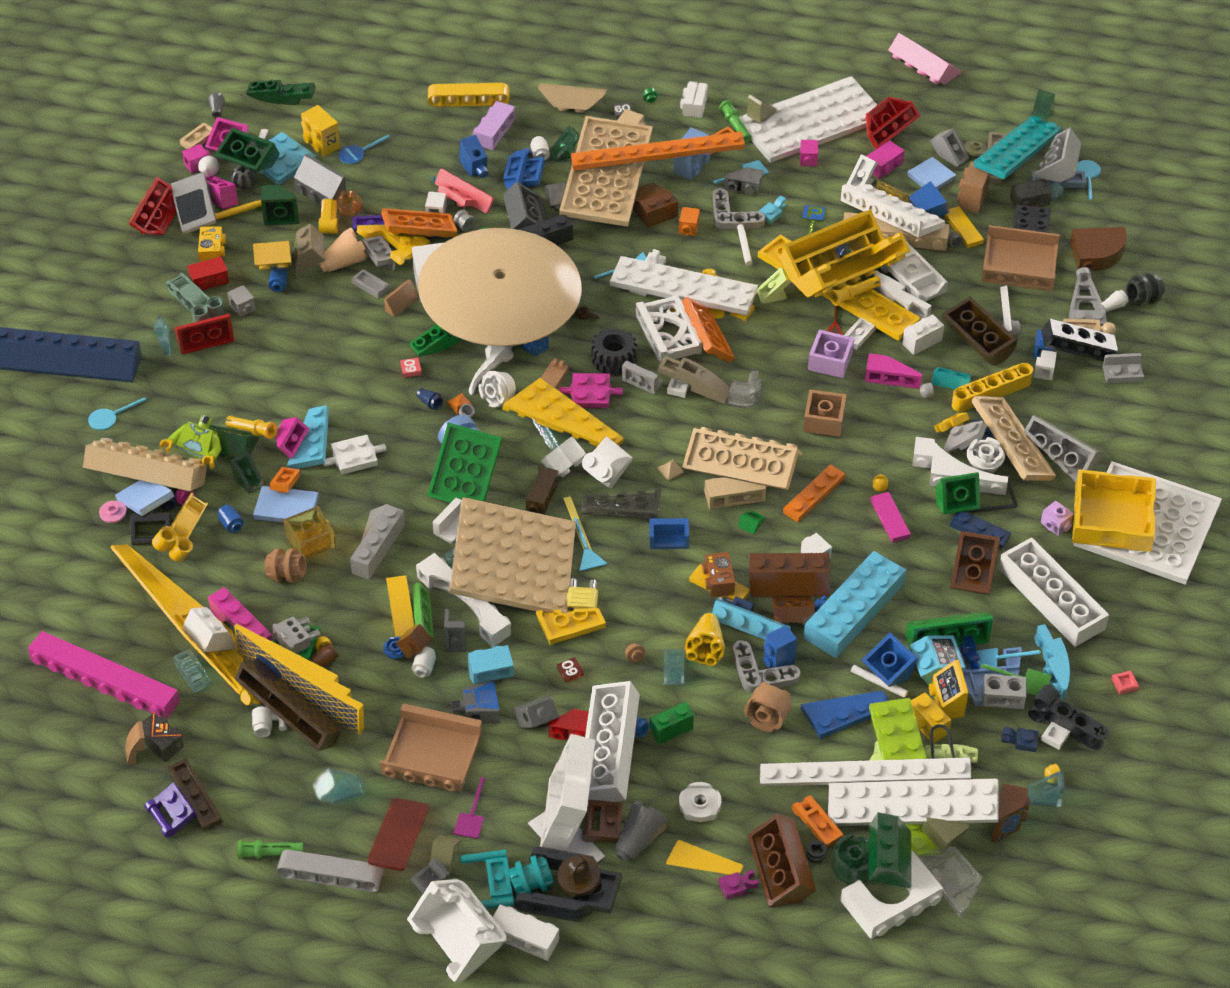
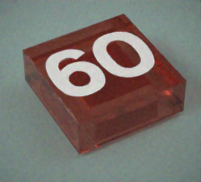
M575 657L557 664V670L565 683L584 676V671Z

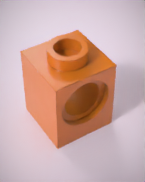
M682 207L679 219V234L696 236L700 209Z

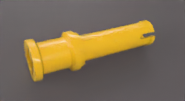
M874 276L852 286L845 285L837 291L832 290L829 294L830 300L835 306L840 305L845 300L850 301L858 294L879 287L881 282H876L880 281V278Z
M233 416L227 417L228 420H232V422L226 421L228 428L249 431L254 436L259 437L263 435L268 439L274 438L277 433V426L273 422L264 423L263 420L259 419L250 421Z

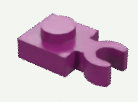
M754 870L747 871L744 876H740L739 872L718 878L719 886L726 900L746 894V888L754 889L759 886L758 879L754 881L749 880L755 876Z

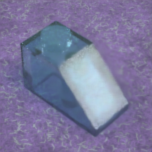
M330 768L313 783L319 800L334 804L365 793L358 775Z

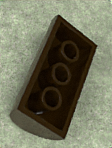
M971 296L942 314L943 321L990 365H998L1004 362L1016 348L1017 339Z

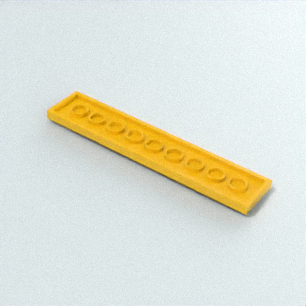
M779 235L758 251V257L777 269H785L781 261L783 245L792 241ZM851 281L846 282V285L852 286L854 284L859 283L860 281L854 282L852 284ZM873 289L854 296L850 301L845 300L839 305L855 316L862 317L874 324L875 328L897 341L904 336V329L921 320V317ZM829 294L824 295L825 298L830 300Z

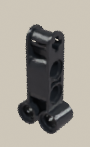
M1044 685L1028 711V715L1033 721L1042 723L1044 720L1048 723L1053 722L1069 730V736L1093 750L1102 748L1104 739L1109 734L1106 726L1059 698L1058 691L1051 685Z

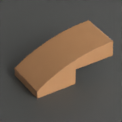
M142 721L137 722L133 726L126 740L125 749L128 765L136 764V751L145 750Z

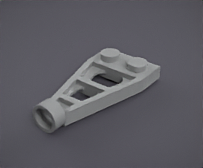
M1086 267L1079 268L1076 271L1077 282L1069 310V319L1100 320V326H1103L1107 323L1106 310L1101 304L1102 301L1091 279V271ZM1080 290H1090L1091 296H1080ZM1092 303L1095 310H1079V304Z

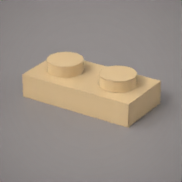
M202 123L181 138L180 145L186 149L199 144L203 145L207 142L212 127Z

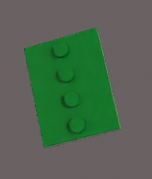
M448 422L427 496L450 503L455 498L462 500L463 497L485 502L503 438Z

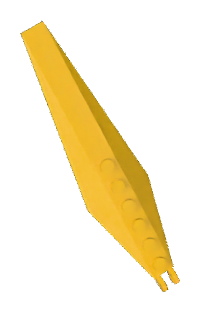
M128 544L111 545V549L171 622L228 682L235 692L241 696V701L247 706L253 704V702L257 705L261 704L260 700L234 679L241 663L244 662L243 657L236 652V649L204 653L182 628L190 609L203 606ZM221 622L222 625L230 633L232 639L235 642V637L233 635L232 630L229 627H227L223 622Z

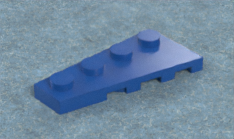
M876 691L801 704V710L818 737L822 739L871 719L869 705L871 703L889 701L883 691Z

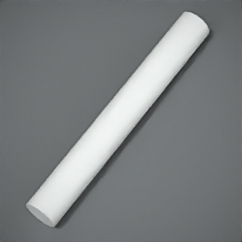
M743 224L737 226L744 260L745 264L750 266L752 265V259Z
M853 665L851 668L852 673L903 698L908 694V690L897 685L888 687L877 675L856 665Z

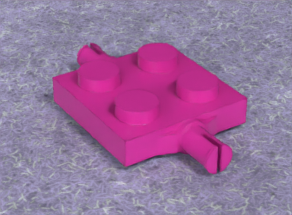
M573 373L571 387H559V391L562 394H570L573 402L580 407L609 408L611 395H622V388H611L610 374Z

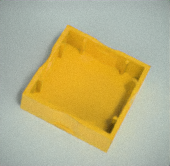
M1078 469L1075 484L1072 543L1151 552L1155 534L1153 507L1156 499V478L1113 475L1106 472Z

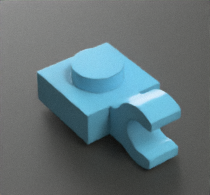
M779 196L774 204L769 202L758 211L765 215V222L771 225L782 216V210L786 207L784 204L786 198Z

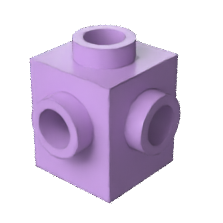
M1054 501L1043 510L1041 524L1059 536L1072 527L1073 513L1059 502Z

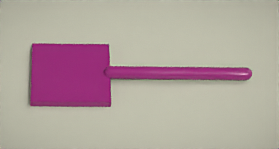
M484 777L480 779L470 814L459 813L453 835L479 838L484 817L476 816L474 813L484 783Z

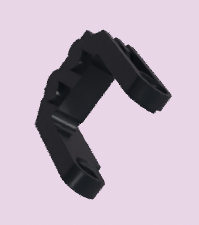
M534 847L530 857L536 855L537 859L544 857L549 868L558 871L563 861L569 857L584 854L545 847ZM600 869V884L595 891L586 896L577 895L578 897L570 895L571 899L539 893H517L514 905L523 912L576 922L591 915L592 910L611 914L621 884L622 873Z

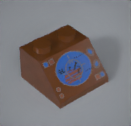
M1002 783L998 822H995L991 842H997L1020 830L1021 821L1026 822L1030 804V797H1026L1028 788Z

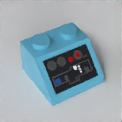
M925 636L910 644L912 653L918 658L916 665L920 676L928 685L932 683V677L935 673L955 660H959L962 671L966 669L954 636Z

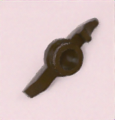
M585 306L577 308L574 312L582 320L589 317L600 319L599 316L591 313L589 308Z

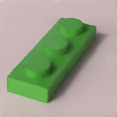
M417 582L412 585L411 596L414 606L415 626L420 623L431 638L434 639L430 591Z

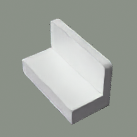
M455 498L433 521L434 535L450 544H453L457 537L462 501L458 498Z

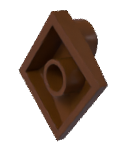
M772 597L774 620L785 625L790 623L805 625L814 615L815 607L811 597Z

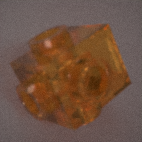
M342 190L341 195L337 198V208L341 211V214L351 217V215L357 216V213L361 212L363 202L358 193Z

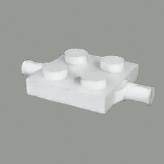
M368 435L332 443L333 457L326 458L323 465L325 467L335 464L339 468L341 475L378 465L376 453L386 451L385 444L373 446Z

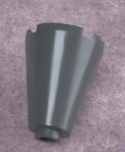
M641 801L633 803L615 848L616 856L624 862L636 859L670 826V824H666L668 820L659 811L651 806L648 809L643 807L644 803Z

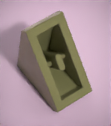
M752 95L748 96L747 116L758 123H761L776 112L777 109L767 102Z
M927 817L922 825L924 833L941 852L962 838L969 828V823L946 821Z
M440 835L433 841L430 861L437 858L438 861L445 865L446 870L449 872L447 877H450L461 840Z

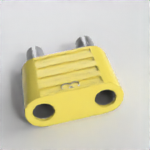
M573 579L570 580V587L567 589L566 598L567 612H573L574 609L597 608L598 590L596 589V580H594V586L593 580L590 581L589 588L577 587V579H574L573 587Z

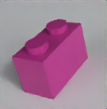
M889 140L866 157L878 162L872 174L881 179L885 175L890 174L895 168L900 167L904 162L905 150Z

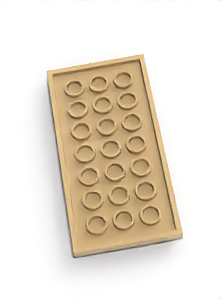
M586 116L576 152L650 143L653 126ZM645 161L573 170L572 166L559 210V216L567 215V217L628 227Z

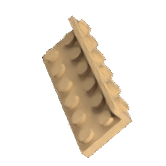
M701 427V429L693 428L682 468L788 490L797 457H802L803 453L798 449V446L793 444L784 446L773 440H769L768 443L763 442V439L758 437L748 439L741 434L736 433L735 436H732L722 430L712 432L709 428Z

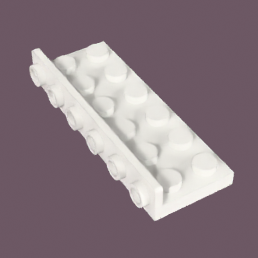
M846 184L842 186L841 201L862 211L871 209L876 218L914 236L921 237L945 226V221L938 218L937 215H931L925 212L924 209L916 208L911 203L903 202L898 197L888 195L885 191L873 188L872 185L866 184L857 189Z

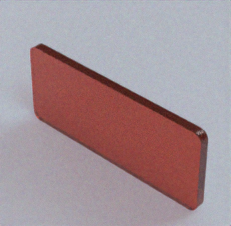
M400 798L392 799L368 856L369 865L397 871L405 870L428 813V804Z

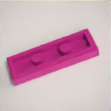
M886 492L871 496V503L891 542L909 539L911 534L890 493Z

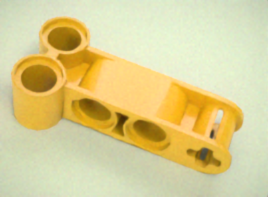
M191 492L170 527H162L153 538L152 544L154 548L158 551L168 550L172 560L176 562L183 561L193 548L192 542L188 538L208 502H202L193 496Z

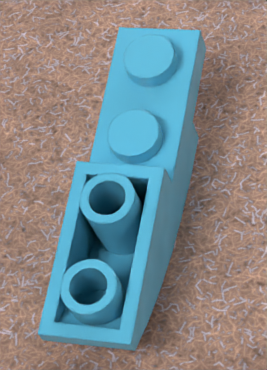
M1040 625L1037 628L1034 639L1036 645L1040 646L1043 658L1046 661L1043 673L1052 675L1050 683L1058 691L1059 698L1065 701L1070 677L1068 654L1062 639H1053L1046 625Z

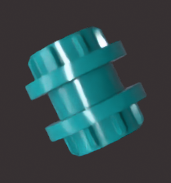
M536 855L531 856L532 863L522 866L521 861L515 862L516 867L511 868L509 874L516 894H532L531 890L540 887L543 893L548 891L547 887L553 885L554 879L546 858L541 857L537 859Z

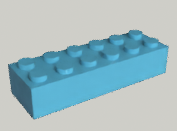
M873 551L806 622L804 639L837 658L904 585L906 569Z

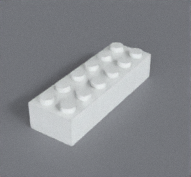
M1033 538L1001 554L999 570L1074 647L1106 630L1109 614Z
M631 681L592 687L585 736L595 740L588 800L626 801L640 697Z

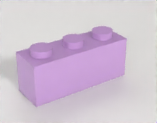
M496 101L493 107L489 108L487 115L482 118L479 126L475 127L473 135L476 134L482 147L490 150L496 147L515 120V107Z

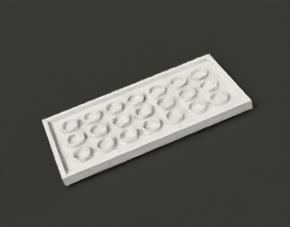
M851 76L773 104L772 106L777 109L776 112L761 123L748 117L747 114L739 118L752 135L751 141L765 158L772 163L799 153L801 139L818 140V145L867 128L866 113L877 106V104Z

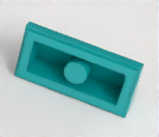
M936 367L931 383L932 385L955 390L958 387L969 384L972 375Z

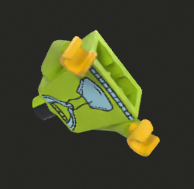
M202 414L198 425L192 422L184 424L168 439L160 442V449L167 446L166 453H170L171 446H174L173 448L202 459L203 467L210 463V469H213L215 467L214 461L221 452L218 433L209 429L213 418Z

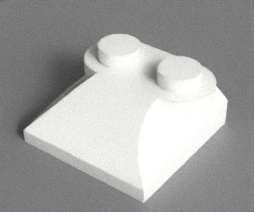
M606 436L592 453L584 456L582 466L601 483L612 488L634 458Z

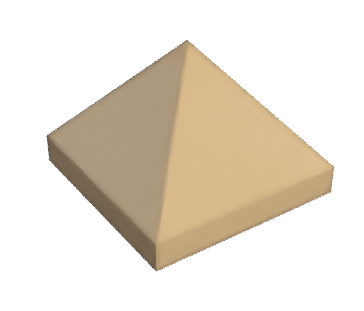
M674 460L657 467L659 472L668 481L684 473Z

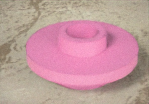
M120 501L106 502L99 510L100 518L107 523L119 522L127 513L126 506Z

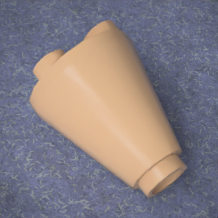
M352 228L345 230L325 251V260L318 264L324 273L363 262L368 258L363 243L357 241L355 238L356 234Z

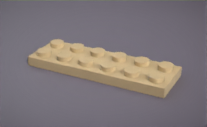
M974 396L971 402L985 421L994 438L1000 442V446L1018 471L1020 477L1023 480L1053 481L1056 476L1033 440L1024 432V427L1004 397Z

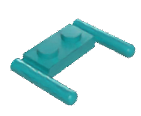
M506 850L460 856L462 864L486 861L491 900L480 901L485 909L498 908L499 905L505 907L514 906Z

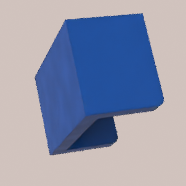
M688 518L650 519V549H689Z

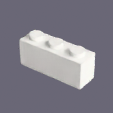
M499 905L492 917L506 935L504 943L548 961L559 941V928H556L551 923L539 921L532 915L522 914L512 907H505L503 905Z

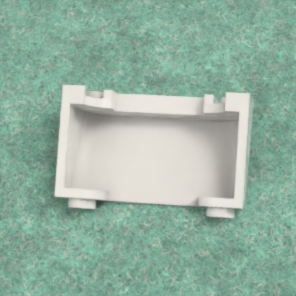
M458 879L432 881L407 919L415 932L419 934H432L451 959L452 963L448 965L446 970L448 976L454 982H461L467 979L506 940L503 930L466 883Z

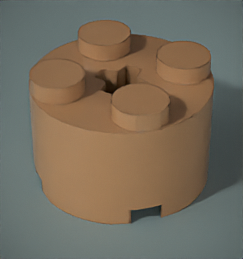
M763 682L754 690L745 705L744 714L746 718L749 716L752 720L750 723L759 730L765 732H772L773 729L778 730L791 710V695L786 690H781Z

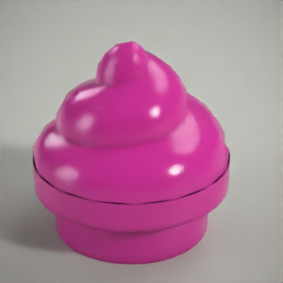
M177 489L175 492L177 503L183 505L191 492L194 496L193 490Z

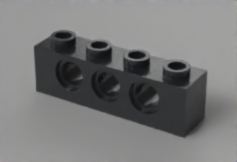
M1049 319L1041 330L1044 347L1103 362L1105 355L1118 352L1115 335L1054 319Z

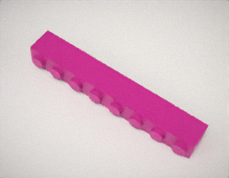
M41 631L28 647L30 659L35 664H41L53 672L62 673L67 678L80 681L87 687L96 688L101 693L114 696L121 702L130 703L139 710L143 709L151 714L156 713L157 717L167 720L180 703L178 690L44 631Z

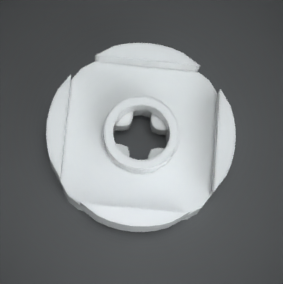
M691 783L687 789L682 790L680 793V811L688 821H712L716 819L721 809V795L718 790L716 792L712 785L708 783ZM698 799H702V802L705 804L698 805L696 802H698Z

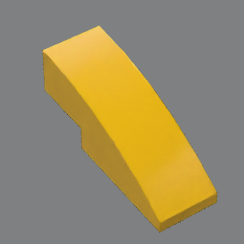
M406 575L386 578L396 637H402L407 630L414 627Z

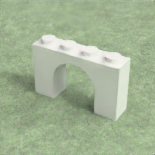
M911 851L912 886L907 888L909 897L903 902L885 904L878 901L860 880L842 889V904L870 939L884 935L888 929L895 925L900 926L909 917L917 916L930 905L935 906L941 901L943 887L913 851Z

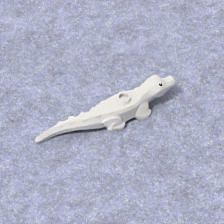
M488 345L485 348L486 360L473 377L469 388L470 395L474 394L477 385L483 379L482 376L494 370L501 362H508L514 357V353L511 351L513 346Z

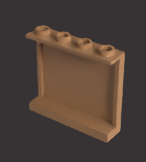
M989 225L981 282L1053 291L1060 234Z
M403 704L401 707V719L385 761H380L381 775L389 778L404 779L408 782L422 783L429 787L435 786L448 791L461 792L483 733L482 720Z

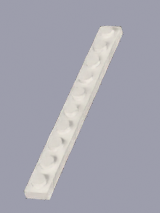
M970 758L761 764L760 768L761 786L971 779Z

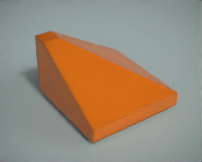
M463 394L447 401V404L457 415L463 404L473 406Z

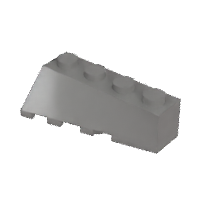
M1070 127L1055 136L1049 147L1050 150L1044 156L1046 158L1045 162L1043 161L1039 165L1041 170L1035 173L1037 178L1061 183L1075 176L1081 142Z
M1032 416L1024 431L1075 483L1078 469L1093 471L1103 454L1038 416Z
M386 504L370 511L361 543L350 558L352 574L370 580L405 526L404 510Z

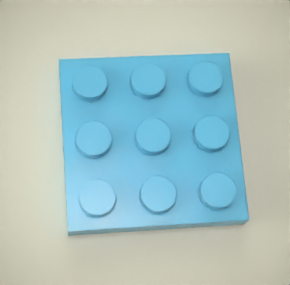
M281 132L269 140L274 142L280 153L272 168L258 172L276 185H281L296 174L304 155L308 154L315 159L317 158L315 154Z

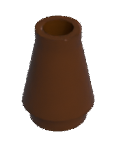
M328 644L327 646L324 645L310 661L325 667L336 662V658L339 655L334 647Z

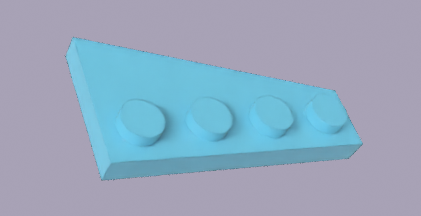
M327 405L308 410L304 424L309 428V431L294 457L289 458L288 468L300 469L325 463L329 418Z

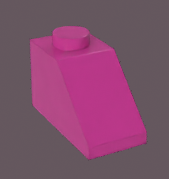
M297 417L284 419L275 435L277 447L290 459L293 458L309 428Z

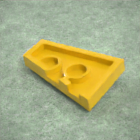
M599 608L574 609L573 612L562 613L561 610H554L551 613H543V610L536 611V617L550 645L606 628V622Z

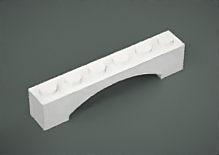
M434 553L416 565L417 578L429 589L435 587L449 592L452 569L443 558H439ZM455 595L474 611L480 621V636L492 648L511 635L510 620L506 616H502L493 604H489L484 600Z

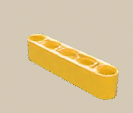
M505 83L433 84L428 88V103L434 107L493 106L496 101L508 104L510 101V88Z
M1021 363L956 388L953 392L952 408L957 412H964L975 407L971 402L974 396L1003 397L1030 386L1033 367L1028 363Z

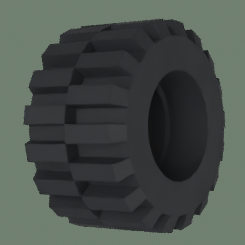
M616 327L614 329L606 328L605 331L601 330L600 334L597 333L592 339L591 359L594 368L601 373L618 376V374H622V365L626 361L636 364L637 341L635 336H632V333L629 331L626 332L625 329L620 330Z

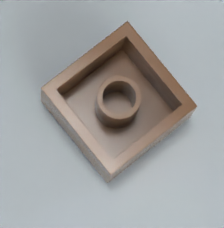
M971 161L969 168L964 170V179L960 180L959 189H961V192L959 191L957 202H959V207L962 210L979 214L988 192L990 173L973 167L974 162Z
M809 389L803 432L840 437L847 394Z

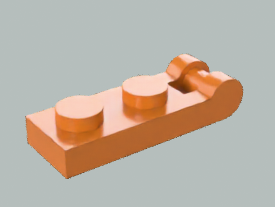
M809 795L801 803L796 802L791 806L794 814L799 816L815 837L826 845V849L843 840L844 834L812 796Z

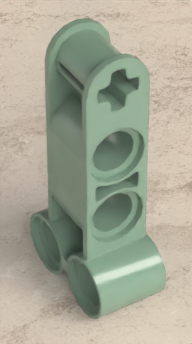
M180 273L173 280L166 281L169 292L192 313L193 323L225 315L223 300L217 296L209 298L185 274Z

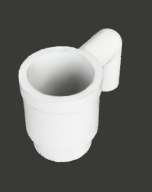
M257 707L252 711V729L257 737L263 738L271 734L272 720L279 721L280 731L287 730V724L268 707Z

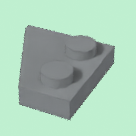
M979 421L952 428L943 450L951 455V451L959 447L960 450H963L975 439L977 441L981 440L987 425L984 421Z

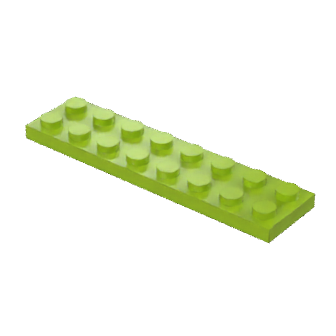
M910 698L871 703L869 705L883 760L927 759ZM905 824L911 830V851L918 858L951 852V846L941 852L922 830L923 824Z

